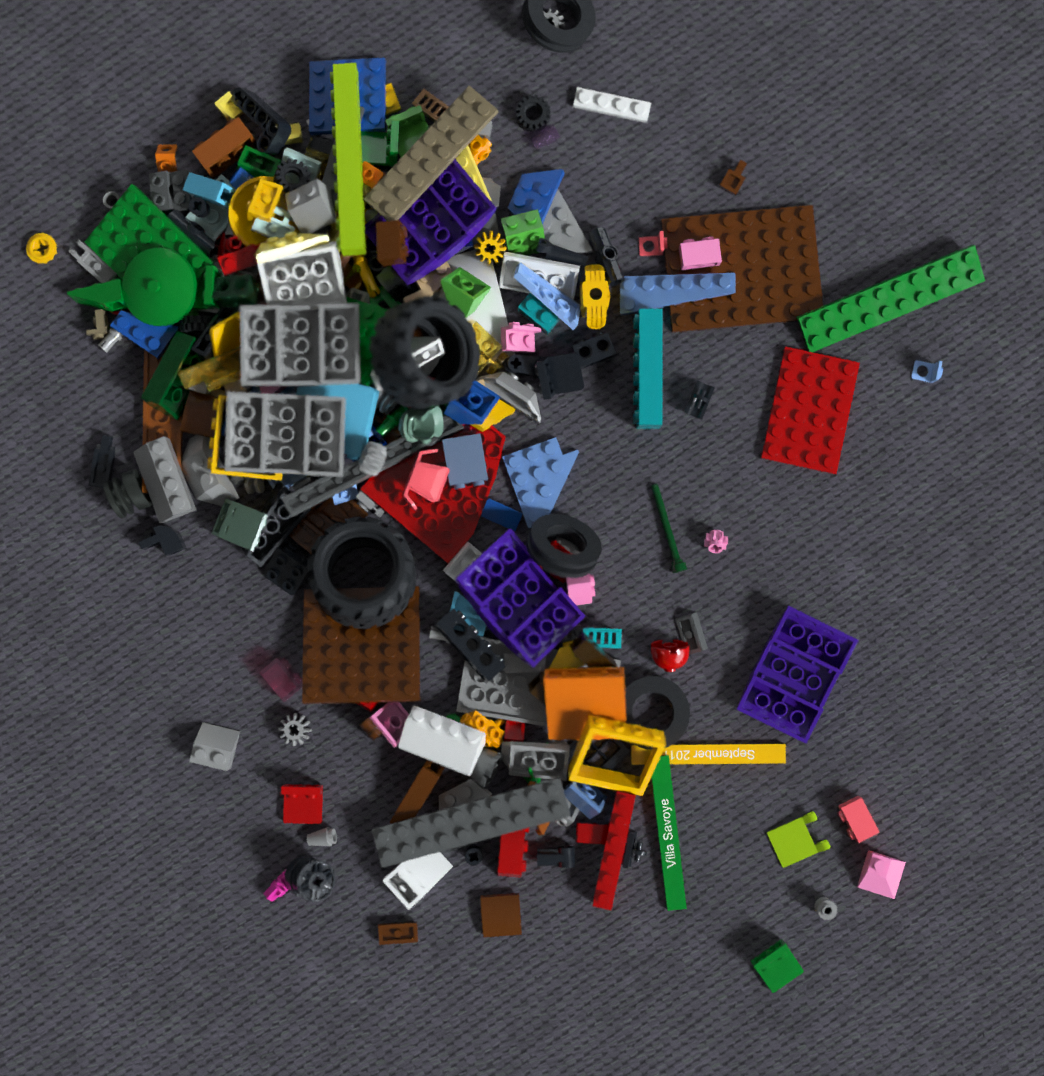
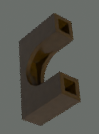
M584 632L569 645L572 653L588 668L618 667L615 660ZM541 671L528 684L530 693L546 706L545 674Z

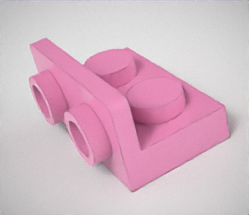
M510 322L508 326L501 327L502 351L534 353V333L541 332V328L534 327V324H523L522 326L519 322Z

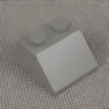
M315 179L285 194L288 212L301 233L311 234L336 222L330 187L320 180Z
M203 722L194 741L189 762L225 771L230 770L240 731Z

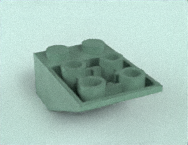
M226 498L211 534L253 551L259 543L261 530L267 523V514Z

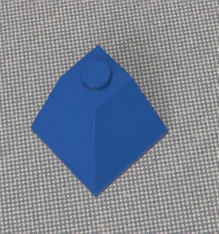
M475 380L472 382L473 386L457 400L450 401L444 412L445 415L459 424L482 425L501 397Z

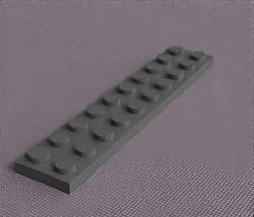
M559 777L373 828L372 833L383 868L571 816Z

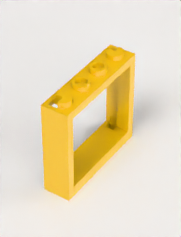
M218 395V399L214 398L213 410H217L216 418H212L211 430H215L214 438L210 437L209 449H213L212 457H208L207 468L211 469V473L282 481L283 473L225 471V468L217 467L224 402H227V396Z
M589 715L568 766L569 781L643 796L666 745L664 732ZM598 734L653 746L640 777L583 765L582 762L593 735Z

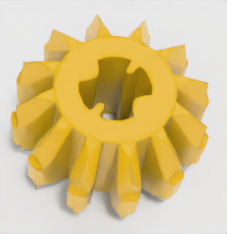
M490 230L489 236L482 232L484 239L477 237L476 240L480 244H474V248L479 249L475 252V255L479 256L482 254L481 262L488 258L487 264H490L491 258H493L494 262L497 263V256L503 258L504 254L501 251H506V246H502L505 243V239L498 240L500 233L493 237L492 230ZM488 243H490L491 246L495 245V247H493V251H490V249H485L487 248Z

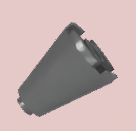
M483 747L470 777L481 787H487L498 772L496 769L498 764H502L504 755Z

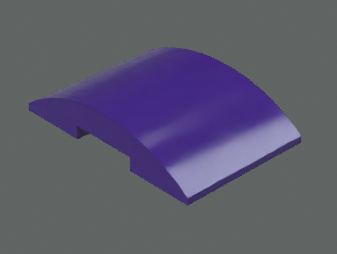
M456 159L398 219L407 228L405 245L408 247V257H406V264L391 266L407 285L428 275L458 253L475 237L497 210ZM379 213L365 224V234L376 247V223L387 221Z
M511 528L455 578L463 595L487 627L505 646L531 668H534L585 617L561 587L557 588L544 571L532 560L526 546Z
M787 606L761 652L736 710L799 741L807 743L824 710L823 706L839 675L842 674L858 639L795 608Z

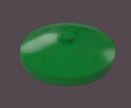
M165 248L147 249L135 256L125 270L122 281L124 301L130 312L138 320L153 326L175 324L190 312L196 300L197 279L194 270L181 254Z

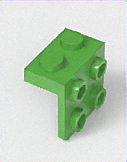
M420 105L411 107L400 114L392 115L385 120L387 128L390 129L392 121H399L398 153L401 158L429 129Z
M538 209L501 218L508 252L521 255L540 253L536 251L540 238L545 239Z

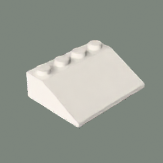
M337 241L258 263L267 305L319 306V304H347Z

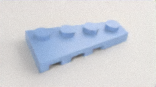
M520 262L515 269L514 278L574 330L578 326L580 304Z

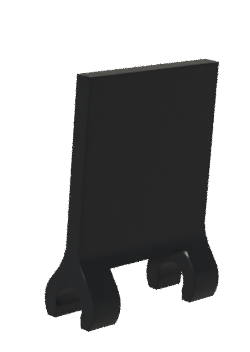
M540 238L536 251L547 253L545 259L580 266L576 285L577 290L588 256L553 245L548 240Z

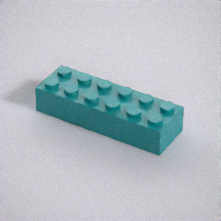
M639 309L633 318V329H637V333L633 337V348H637V353L633 356V367H637V372L633 375V386H637V391L633 394V405H637V410L633 413V424H637V429H660L663 425V309Z

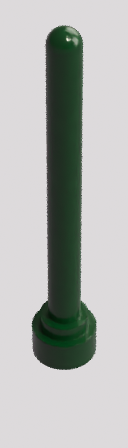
M652 484L651 489L673 562H671L672 573L687 570L686 562L680 559L658 484Z

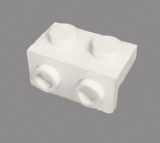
M467 541L443 571L455 580L482 553Z

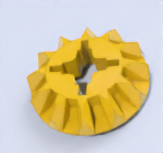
M35 234L28 240L26 252L32 261L38 264H47L57 254V244L48 234ZM41 243L43 246L48 247L44 250V255L40 251H36L40 248Z

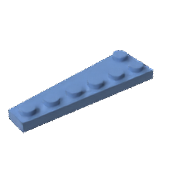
M736 274L624 276L625 280L620 283V315L637 313L639 309H658L664 306L678 305L690 301L694 302L705 298L735 294Z

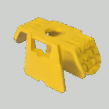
M587 265L585 266V282H581L579 286L580 311L582 317H585L587 308V326L591 329H600L606 324V312L610 301L608 281H605L603 266ZM593 288L601 290L602 296L600 299L594 300L590 297V291Z

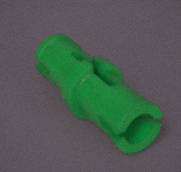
M400 404L394 412L386 416L384 422L375 431L382 438H385L394 427L399 426L403 413L409 408Z

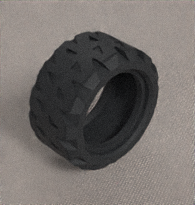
M425 296L397 305L384 313L385 316L378 319L373 328L376 333L370 338L369 350L373 358L371 359L374 374L380 380L379 384L388 395L393 396L394 401L412 409H425L457 400L459 397L464 396L473 386L472 382L476 380L480 367L478 365V360L480 359L479 343L477 344L476 332L471 322L467 321L465 313L459 307L449 305V300L438 296L433 298ZM416 326L426 331L430 337H439L445 354L443 357H440L438 372L434 380L428 378L420 370L414 359L412 335Z
M362 517L347 518L345 523L337 522L324 531L325 535L319 536L311 548L312 554L309 556L307 564L310 587L323 611L330 615L334 621L344 626L352 625L353 628L368 629L374 625L379 627L392 621L395 615L399 616L407 607L416 586V570L412 552L402 534L392 525H387L384 521L368 517V520ZM361 547L375 548L384 552L394 563V570L390 582L379 594L367 599H351L334 589L332 586L333 569L344 554Z

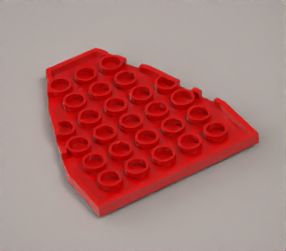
M462 424L464 430L446 438L481 433L488 480L484 481V485L473 486V483L465 484V488L454 489V486H449L447 476L437 502H431L409 489L407 495L417 507L414 511L403 499L402 493L417 455L415 454L379 472L376 476H371L360 490L449 564L474 534L496 479L506 436L493 425L481 432L470 424ZM442 441L423 450L438 449V452L422 455L419 462L446 467Z

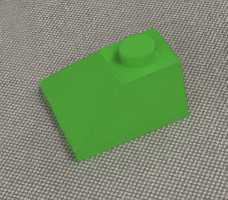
M461 267L441 280V285L446 299L449 300V305L459 307L465 313V318L475 312L491 289L489 285Z

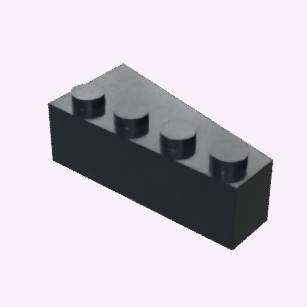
M279 480L261 511L267 514V523L261 530L258 545L253 551L242 547L245 555L260 567L311 510L309 508L291 517L282 498L293 493V491Z

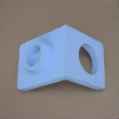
M916 360L911 378L934 383L942 376V361L933 364ZM919 366H925L928 369L926 376L921 377L918 375L917 369Z
M356 485L332 496L334 505L356 499L358 495Z

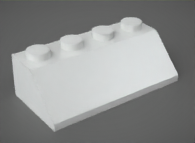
M413 706L405 722L398 748L470 776L485 745V733L420 707Z

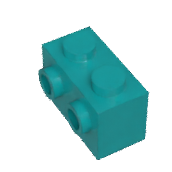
M531 293L518 306V311L534 325L541 328L547 335L559 322L560 318Z

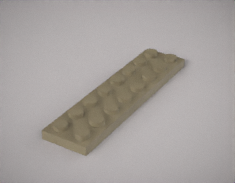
M468 86L363 198L364 201L387 221L398 220L497 115L498 110L471 86Z

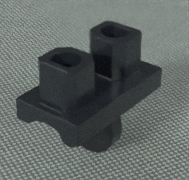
M697 380L684 413L702 420L715 387Z
M631 831L627 835L626 850L621 863L623 864L622 868L628 869L631 867L633 854H635L634 861L636 862L640 861L641 855L646 856L647 851L642 849L643 842L637 841L635 848L637 832Z

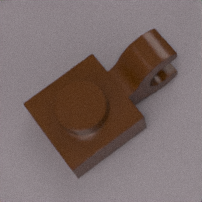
M740 160L735 171L729 169L719 187L736 196L745 180V177L741 174L747 163Z

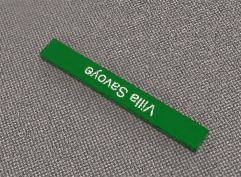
M667 754L660 756L651 777L667 911L687 909L670 761Z

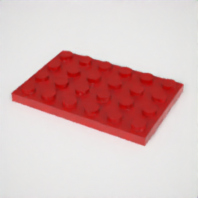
M785 346L761 459L836 475L860 363Z

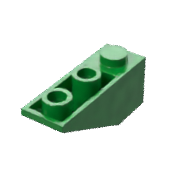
M112 279L109 282L96 283L89 287L76 288L67 292V295L76 303L111 312L128 308L123 297L121 279Z

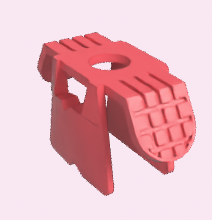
M438 449L418 452L412 465L402 497L414 511L417 507L407 495L409 489L431 502H437L440 498L450 471L449 468L419 462L422 455L436 453Z

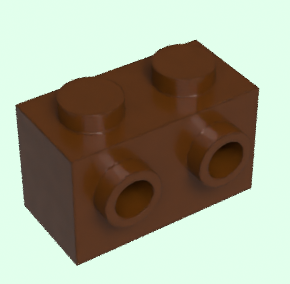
M399 220L376 223L378 261L383 266L406 264V257H408V247L405 245V238H407L406 226Z

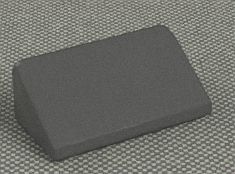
M697 612L675 619L681 640L689 645V655L708 649Z

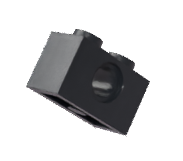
M391 265L383 268L376 276L386 291L402 304L404 303V297L418 292L412 284L407 285Z

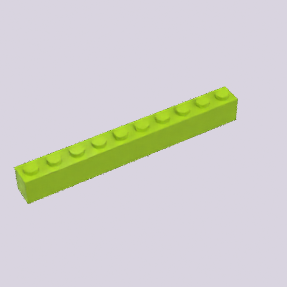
M356 63L333 64V72H330L331 84H334V90H331V101L334 102L335 108H331L332 120H335V126H332L333 138H336V145H333V155L337 157V163H334V174L337 175L338 180L334 182L335 193H338V200H335L336 212H339V219H336V229L340 231V237H337V249L341 250L343 256L366 255L359 73Z

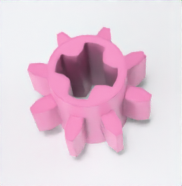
M712 530L710 533H706L704 547H708L712 553H720L722 550H726L728 536H724L723 531Z

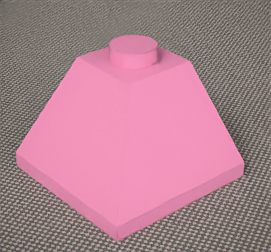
M868 850L857 887L895 899L906 862Z

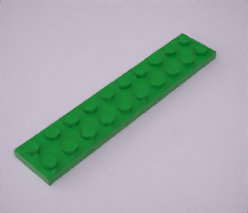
M975 245L967 246L796 317L807 350L815 352L984 282L985 278Z

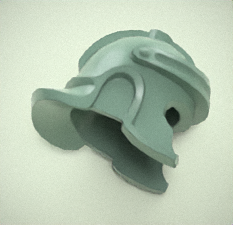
M436 405L429 409H407L399 422L401 436L409 442L420 440L423 444L430 443L433 436H441L443 432V415L440 407Z

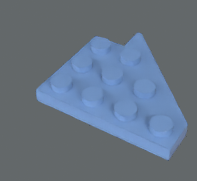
M556 437L502 457L528 529L532 527L538 518L551 513L579 453L578 450L563 455Z

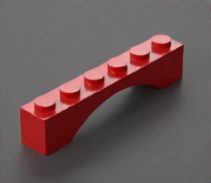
M616 790L592 903L594 907L612 910L636 794Z

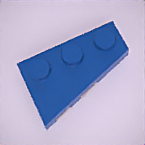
M122 310L110 325L157 359L161 357L169 346L175 333L179 332V326L149 325L138 320L132 313Z

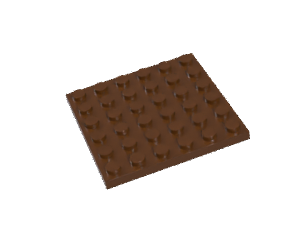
M419 586L415 587L412 598L409 599L407 607L399 616L395 615L392 621L379 627L374 625L368 629L353 628L352 625L344 626L334 621L320 607L312 589H304L303 704L420 701ZM385 587L338 588L335 590L351 599H367L379 594Z

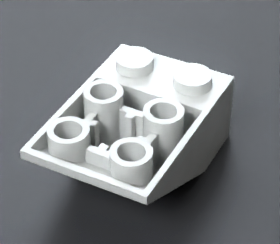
M441 852L399 863L384 877L383 882L409 910L453 865Z

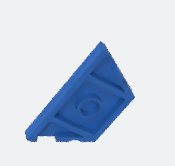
M557 169L522 174L509 203V212L512 215H517L538 209L543 224L564 176V170Z

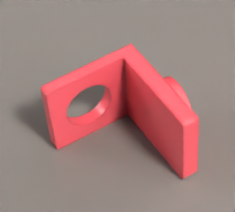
M659 231L658 236L639 237L640 256L663 255L664 249H667V237H664L663 231ZM646 241H651L654 244V249L651 252H647L643 248V244Z

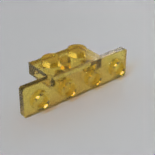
M241 346L180 371L178 374L184 388L188 389L204 382L210 392L241 378Z

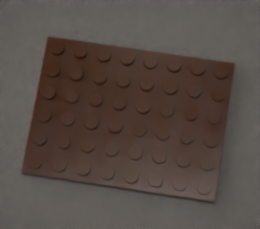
M813 205L661 219L662 231L664 232V237H667V249H664L666 275L736 274L735 294L670 305L672 333L797 321L796 317L823 306ZM705 237L719 239L722 258L720 266L688 270L681 269L680 243L688 239H694L695 242L702 241V238Z

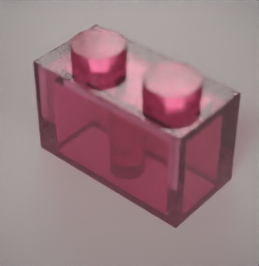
M278 657L259 673L281 700L286 702L302 689V678L298 673L293 674L289 669L291 665L285 658L281 659Z

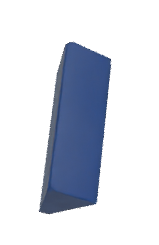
M488 498L481 517L516 531L523 513Z

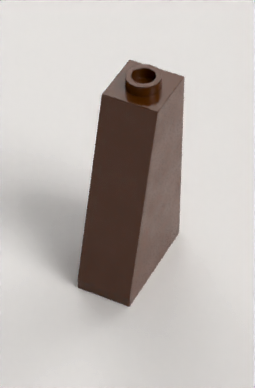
M430 760L425 762L389 823L416 817L445 766Z

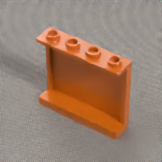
M624 667L545 669L544 684L549 740H579L589 715L626 723ZM594 734V735H593V738H592V739H594V740H601V739H615V740H619V739H616V738H611V737L602 736V735H598V734Z

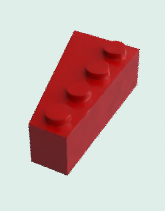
M529 828L501 835L498 876L521 878L522 872H526V860H523V852H527L528 840L524 839L525 832L529 833Z

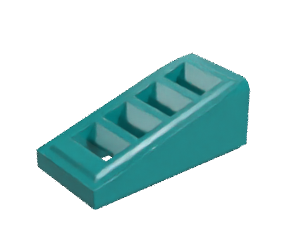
M583 628V632L587 636H589V632H593V641L595 643L597 642V632H601L600 644H597L601 648H621L622 629ZM604 632L608 633V644H604ZM612 633H616V644H612Z

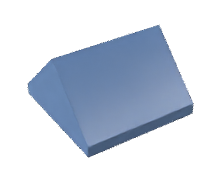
M571 781L564 789L566 798L589 819L602 811L608 798L596 786Z

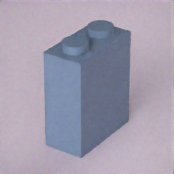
M481 433L443 439L442 444L446 467L450 470L448 473L449 486H454V489L465 488V484L473 483V486L484 485V481L488 480Z

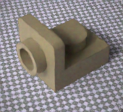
M103 309L95 310V316H93V323L97 329L86 330V335L92 337V339H104V335L109 333L108 313Z

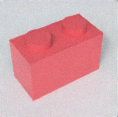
M856 796L838 805L840 810L837 812L842 822L846 821L849 827L846 831L851 840L855 839V841L860 843L880 833L862 797Z

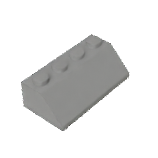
M164 436L148 442L133 452L160 524L196 511L169 438Z

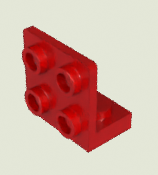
M284 784L281 786V794H284V823H322L323 785Z

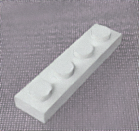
M577 87L573 104L574 108L647 123L651 106L650 102Z

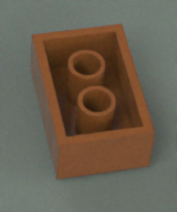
M237 117L236 119L229 120L220 131H214L205 142H199L192 152L211 178L214 179L239 161L245 145L255 149L257 143L241 119Z

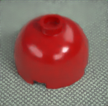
M663 640L652 642V660L658 667L664 669L665 672H675L676 669L686 664L689 657V645L687 642L682 640H673V643L667 642L663 644Z

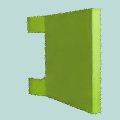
M814 811L766 832L783 868L816 853L830 849L828 840L814 844L805 825L817 820Z

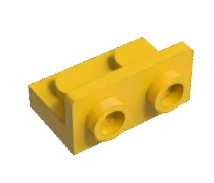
M261 178L259 184L254 185L252 201H248L245 212L248 213V220L252 221L253 217L270 223L282 194L283 186Z

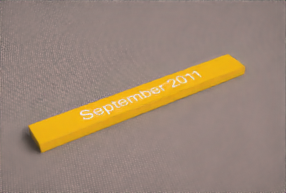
M678 744L664 748L661 754L669 755L670 764L786 763L785 744ZM631 745V765H645L651 750Z

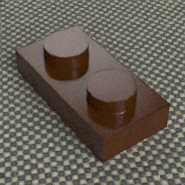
M417 921L378 924L379 945L418 942Z

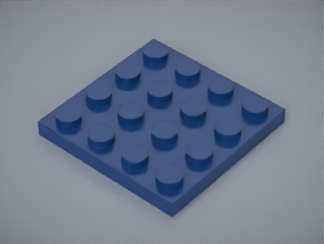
M385 58L310 62V135L332 134V126H335V120H332L331 108H335L334 102L331 101V90H334V84H331L330 72H333V64L356 63L358 68L360 106L365 109L361 121V131L386 132Z

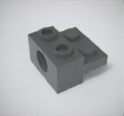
M188 169L149 174L151 201L166 216L173 210H178L179 212L189 210V202L193 196L183 191L188 174L191 172Z

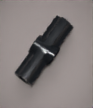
M173 210L168 214L167 217L209 258L216 255L219 245L204 233L205 230L202 226L190 221L178 210Z
M599 227L590 231L589 236L597 254L595 262L597 265L604 267L608 285L615 286L622 283L625 279L617 261L618 250L611 245L605 228Z

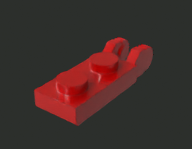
M267 240L217 256L224 276L258 264L256 259L257 250L260 244L267 242Z

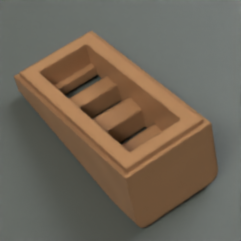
M425 89L412 102V105L415 107L420 105L423 113L433 122L439 118L437 115L441 110L445 112L449 107ZM424 96L428 97L422 105L419 104ZM430 101H433L431 106L428 109H426L425 107L427 106V104ZM438 105L439 107L432 113L433 108Z

